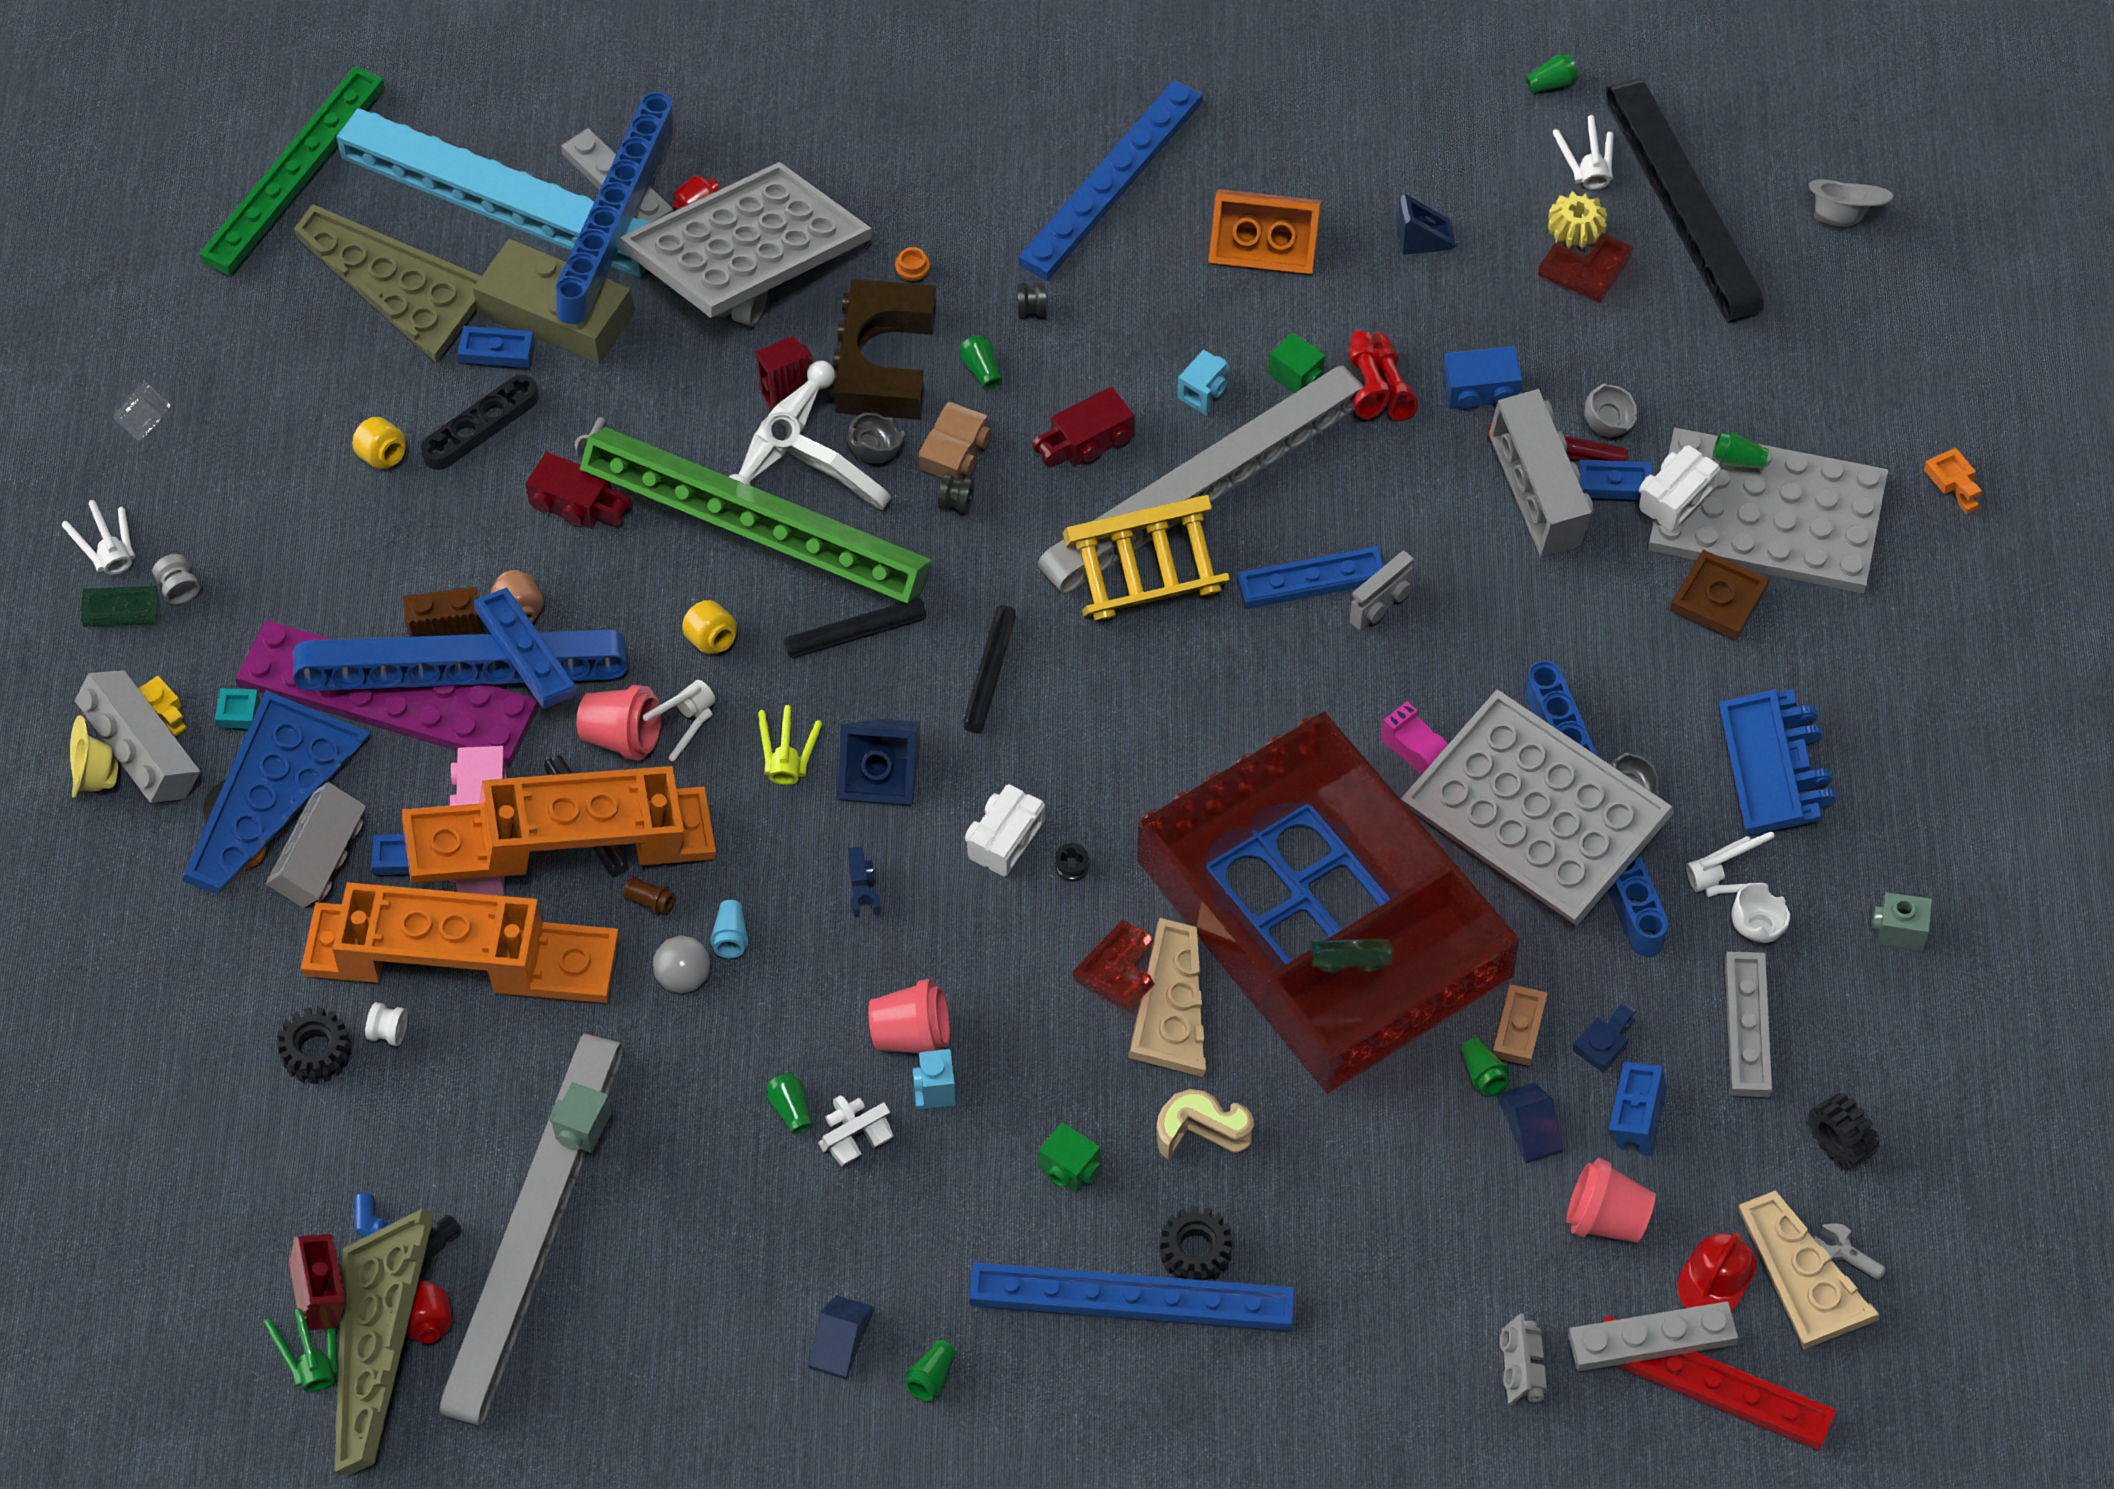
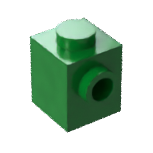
M1291 333L1269 353L1268 375L1291 392L1296 393L1325 374V355L1322 354L1316 345L1309 344L1295 333Z
M1063 1122L1038 1150L1039 1169L1047 1173L1048 1178L1055 1185L1061 1188L1068 1187L1075 1193H1078L1085 1183L1088 1185L1093 1183L1102 1169V1164H1100V1146Z

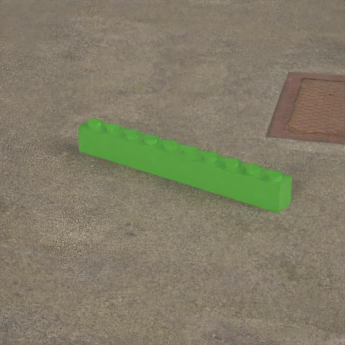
M604 427L588 437L580 469L905 603L910 602L922 592L932 559L608 427Z

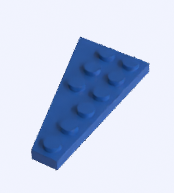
M265 691L182 881L219 895L307 804L312 793L326 784L369 739L371 732Z

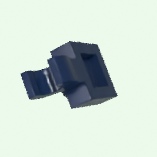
M863 846L848 848L853 892L851 899L852 913L854 917H860V905L870 903L873 905L874 914L879 915L881 911L880 897L875 891L869 889L867 885L875 883L872 860L865 861Z
M1623 1002L1613 1013L1607 1024L1597 1017L1573 1044V1052L1604 1073L1627 1048L1628 1039L1623 1034L1635 1022V1019L1632 1017L1637 1010Z

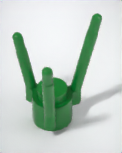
M297 1308L295 1316L305 1351L299 1357L300 1363L297 1364L273 1321L269 1318L266 1319L264 1324L292 1372L296 1387L302 1386L305 1392H317L333 1385L335 1382L334 1376L338 1375L336 1328L327 1329V1356H324L323 1351L313 1349L303 1311L301 1308Z

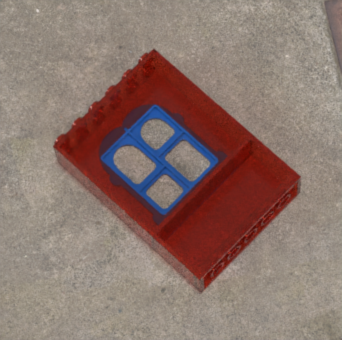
M1325 711L1315 717H1306L1297 724L1295 729L1283 736H1274L1266 743L1265 747L1253 754H1244L1233 766L1221 773L1215 772L1209 775L1203 784L1191 791L1186 790L1179 793L1171 803L1159 810L1153 809L1149 811L1138 822V863L1190 926L1197 927L1199 938L1326 1094L1514 977L1520 938ZM1294 826H1305L1313 829L1331 849L1327 856L1302 871H1294L1282 858L1277 849L1279 836L1286 829ZM1243 857L1261 859L1270 866L1290 890L1292 896L1267 913L1255 916L1228 884L1226 872L1229 866L1237 859ZM1339 866L1348 868L1379 906L1346 928H1342L1337 924L1308 888L1312 882ZM1298 911H1306L1325 932L1328 939L1292 960L1270 936L1269 930Z

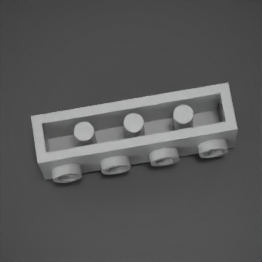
M125 670L88 673L74 701L105 743L112 747L114 755L142 791L143 795L150 803L186 799L201 771Z

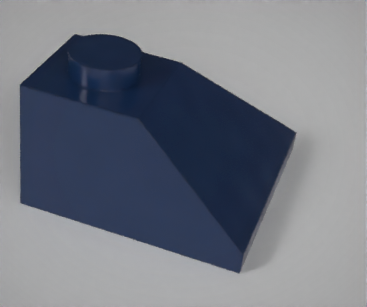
M879 719L842 724L840 731L837 799L912 805L919 755L920 722Z

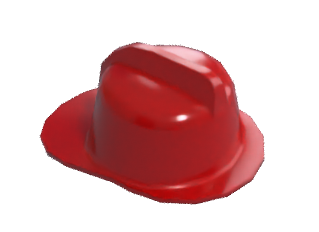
M1735 1232L1733 1235L1728 1233L1715 1234L1704 1238L1696 1246L1682 1269L1677 1282L1678 1296L1685 1308L1728 1302L1730 1311H1732L1737 1306L1753 1280L1757 1269L1756 1257L1750 1247L1741 1240V1234Z

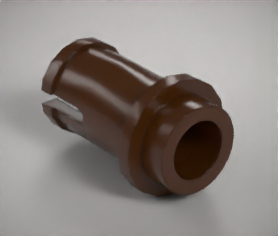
M632 876L627 881L623 892L624 899L649 907L652 913L656 915L661 913L667 914L675 901V894L670 892L668 886L658 887L635 876Z

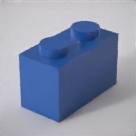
M1515 346L1444 354L1442 376L1449 409H1468L1475 406L1497 404L1498 400L1521 394L1522 376Z

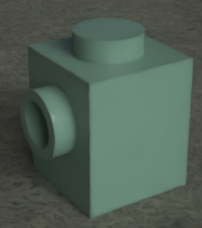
M1885 892L1881 907L1875 906L1872 916L1871 928L1878 929L1877 944L1923 951L1929 934L1932 899Z
M572 1082L563 1100L556 1101L550 1114V1122H552L555 1138L558 1142L571 1150L581 1148L592 1153L612 1114L609 1096Z

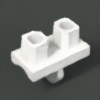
M840 1095L833 1099L836 1111L825 1116L830 1127L841 1121L844 1125L822 1137L823 1140L819 1141L818 1144L823 1153L830 1150L833 1157L843 1167L862 1155L852 1138L863 1131L873 1149L892 1139L893 1134L886 1119L890 1111L883 1102L864 1114L855 1117V1113L865 1108L862 1100L858 1098L848 1104L845 1098Z

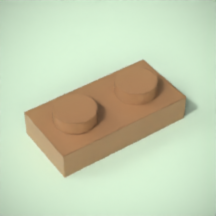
M1512 984L1509 985L1493 1053L1500 1060L1531 1066L1547 1000V992Z

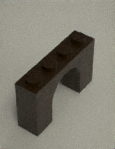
M852 279L850 293L843 294L842 314H846L845 321H839L838 342H842L841 349L834 350L833 368L837 370V376L829 386L828 393L829 398L835 400L836 413L861 415L865 412L877 413L882 417L921 419L925 392L923 370L879 366L867 360L860 351L870 339L883 333L902 332L933 335L937 309L936 285Z

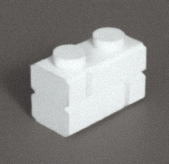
M1690 445L1685 446L1678 454L1671 452L1664 460L1661 471L1656 476L1650 474L1642 482L1639 488V493H1641L1640 510L1652 519L1656 518L1658 523L1670 531L1675 530L1717 487L1721 471L1720 466L1708 457H1703L1702 453Z
M1010 784L1004 787L1000 795L994 793L989 798L985 807V816L980 823L974 821L965 836L970 860L984 867L988 866L990 870L1004 877L1009 874L1046 820L1044 802L1030 794L1026 795L1022 790Z

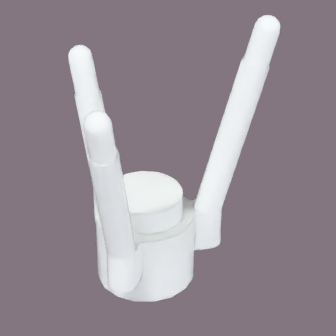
M1593 115L1588 116L1591 154L1586 155L1582 159L1580 167L1560 131L1555 129L1553 135L1574 173L1575 183H1583V186L1589 190H1598L1606 187L1613 180L1611 170L1613 133H1607L1605 158H1603L1599 154L1595 118Z
M90 500V509L103 538L98 544L97 553L67 521L62 522V527L93 561L98 572L105 571L108 575L123 573L131 566L132 560L136 557L131 548L125 509L123 507L118 509L122 541H120L117 537H111L96 502Z
M696 680L677 696L643 715V720L649 721L677 705L684 716L688 718L692 716L697 717L670 754L669 760L671 762L677 759L700 726L713 715L709 707L715 703V696L703 681Z
M1768 832L1754 839L1746 836L1704 858L1686 863L1687 876L1695 892L1704 890L1707 897L1722 893H1738V890L1746 884L1718 885L1719 881L1725 878L1721 863L1773 839L1775 834Z

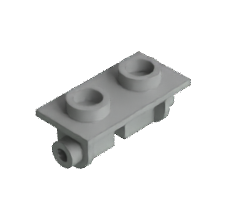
M1520 1313L1501 1329L1500 1348L1504 1353L1505 1364L1503 1383L1505 1388H1507L1508 1404L1510 1405L1523 1395L1527 1396L1530 1402H1540L1544 1400V1394L1547 1393L1545 1366L1531 1363V1359L1540 1361L1544 1358L1542 1330L1537 1327L1535 1321H1525L1524 1314Z

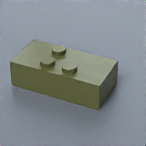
M508 239L473 287L477 313L514 330L533 331L534 338L599 365L634 316L631 289L605 278L588 317L577 324L564 323L558 319L556 314L555 287L566 262Z

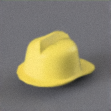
M82 715L77 716L73 725L70 742V761L73 777L72 798L76 797L78 791L98 792L103 788L114 787L118 773V761L112 751V747L89 736L84 717Z

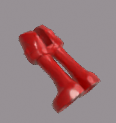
M1368 331L1353 332L1350 337V347L1348 348L1349 358L1353 366L1362 371L1365 380V386L1356 394L1353 400L1357 416L1364 419L1373 418L1380 414L1385 406H1387L1392 420L1404 421L1411 418L1418 410V399L1414 390L1402 379L1396 367L1399 357L1396 350L1392 347L1391 340L1384 332H1375L1372 338ZM1381 371L1386 379V382L1383 380L1380 374Z

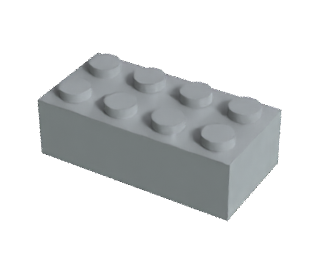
M1539 389L1498 400L1489 436L1540 557L1581 546L1585 532L1588 530L1591 514H1593V503L1589 494L1583 493L1581 489L1579 470L1575 462L1569 461L1566 454L1567 444L1561 431L1557 432L1554 426L1551 404L1548 400L1544 401Z

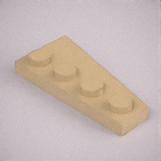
M1159 918L1128 1058L1204 1077L1206 1061L1203 1055L1204 1030L1201 1024L1200 1008L1202 1006L1198 978L1200 969L1197 927Z
M1776 1191L1739 1205L1742 1219L1803 1349L1879 1320V1313L1871 1304L1864 1300L1847 1275H1843L1833 1263L1832 1257L1822 1245H1818L1808 1233L1807 1227Z

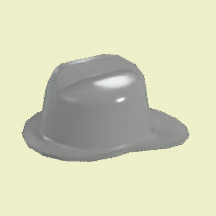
M1827 179L1813 180L1809 184L1810 190L1816 194L1815 219L1819 222L1839 227H1847L1858 223L1863 219L1869 206L1883 205L1891 202L1893 199L1892 192L1878 186L1847 184Z

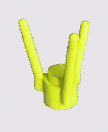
M786 705L782 721L781 747L776 748L775 753H772L766 714L764 710H760L758 717L765 757L764 774L769 775V779L776 784H795L798 782L799 777L806 776L807 763L818 738L822 722L820 720L815 722L800 758L797 755V750L789 747L791 706Z

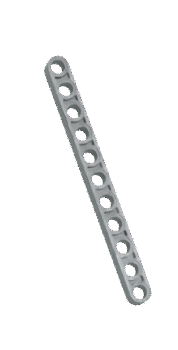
M1342 365L1332 369L1093 521L1204 495H1209L1210 502H1212L1355 411L1353 400L1364 385L1345 366ZM1181 520L1168 523V527H1173ZM1146 528L1132 531L1133 537L1130 539L1133 551L1153 539L1152 534H1148ZM1111 536L1098 539V545L1095 546L1101 572L1120 560L1117 544L1112 542ZM1064 539L1045 551L1038 561V568L1062 593H1068L1088 581L1081 550H1077L1076 545L1066 547Z
M584 1033L578 1042L556 1101L563 1100L572 1082L609 1095L621 1063L623 1044ZM550 1117L445 1387L440 1404L441 1416L478 1426L484 1423L586 1156V1150L581 1148L571 1150L558 1142L555 1138Z

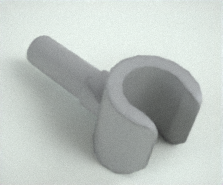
M598 417L590 434L582 435L576 439L575 449L578 456L581 455V451L586 447L588 437L603 428L606 422L604 418Z

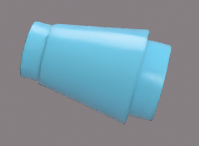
M725 900L720 904L710 938L714 952L720 957H739L743 954L744 949L749 943L742 904L736 900Z

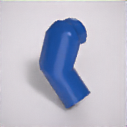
M361 1193L354 1197V1228L358 1234L366 1237L392 1224L389 1219L384 1222L382 1218L374 1216L373 1195Z

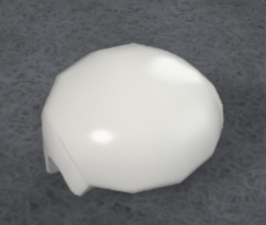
M1748 883L1740 888L1731 911L1733 925L1737 931L1744 937L1758 943H1769L1778 940L1786 933L1791 917L1785 905L1784 897H1774L1771 895L1766 883Z

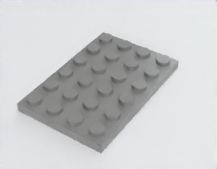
M778 162L621 236L619 249L712 318L870 240L871 227L781 162Z
M1674 428L1669 454L1671 452L1678 454L1685 446L1690 445L1702 453L1703 457H1708L1720 466V476L1717 487L1675 530L1670 531L1658 523L1656 518L1654 519L1648 551L1697 560L1704 549L1753 572L1865 593L1888 469L1761 445L1769 449L1768 458L1763 470L1758 468L1722 466L1720 461L1712 459L1713 449L1718 436Z
M1498 689L1401 798L1403 806L1576 926H1578L1674 814L1673 807Z

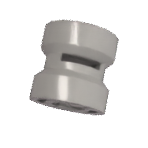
M182 554L167 555L158 560L152 569L155 580L159 585L163 586L162 593L166 601L171 605L187 603L195 598L200 591L199 582L195 575L190 573V565Z

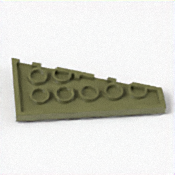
M314 204L311 205L294 227L296 238L436 363L477 309L473 287L481 278L478 274Z
M420 1209L343 1248L341 1283L343 1284L342 1290L345 1291L344 1297L346 1300L340 1321L334 1471L336 1473L349 1476L373 1465L375 1462L434 1213Z

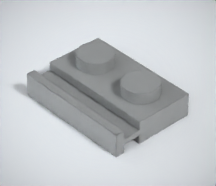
M1404 550L1352 593L1355 599L1351 602L1350 623L1359 631L1369 623L1374 624L1384 616L1388 607L1396 601H1403L1411 592L1413 567L1410 565L1414 562V558Z

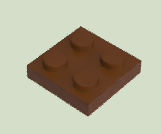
M1703 549L1673 599L1670 611L1738 640L1768 588L1770 579Z

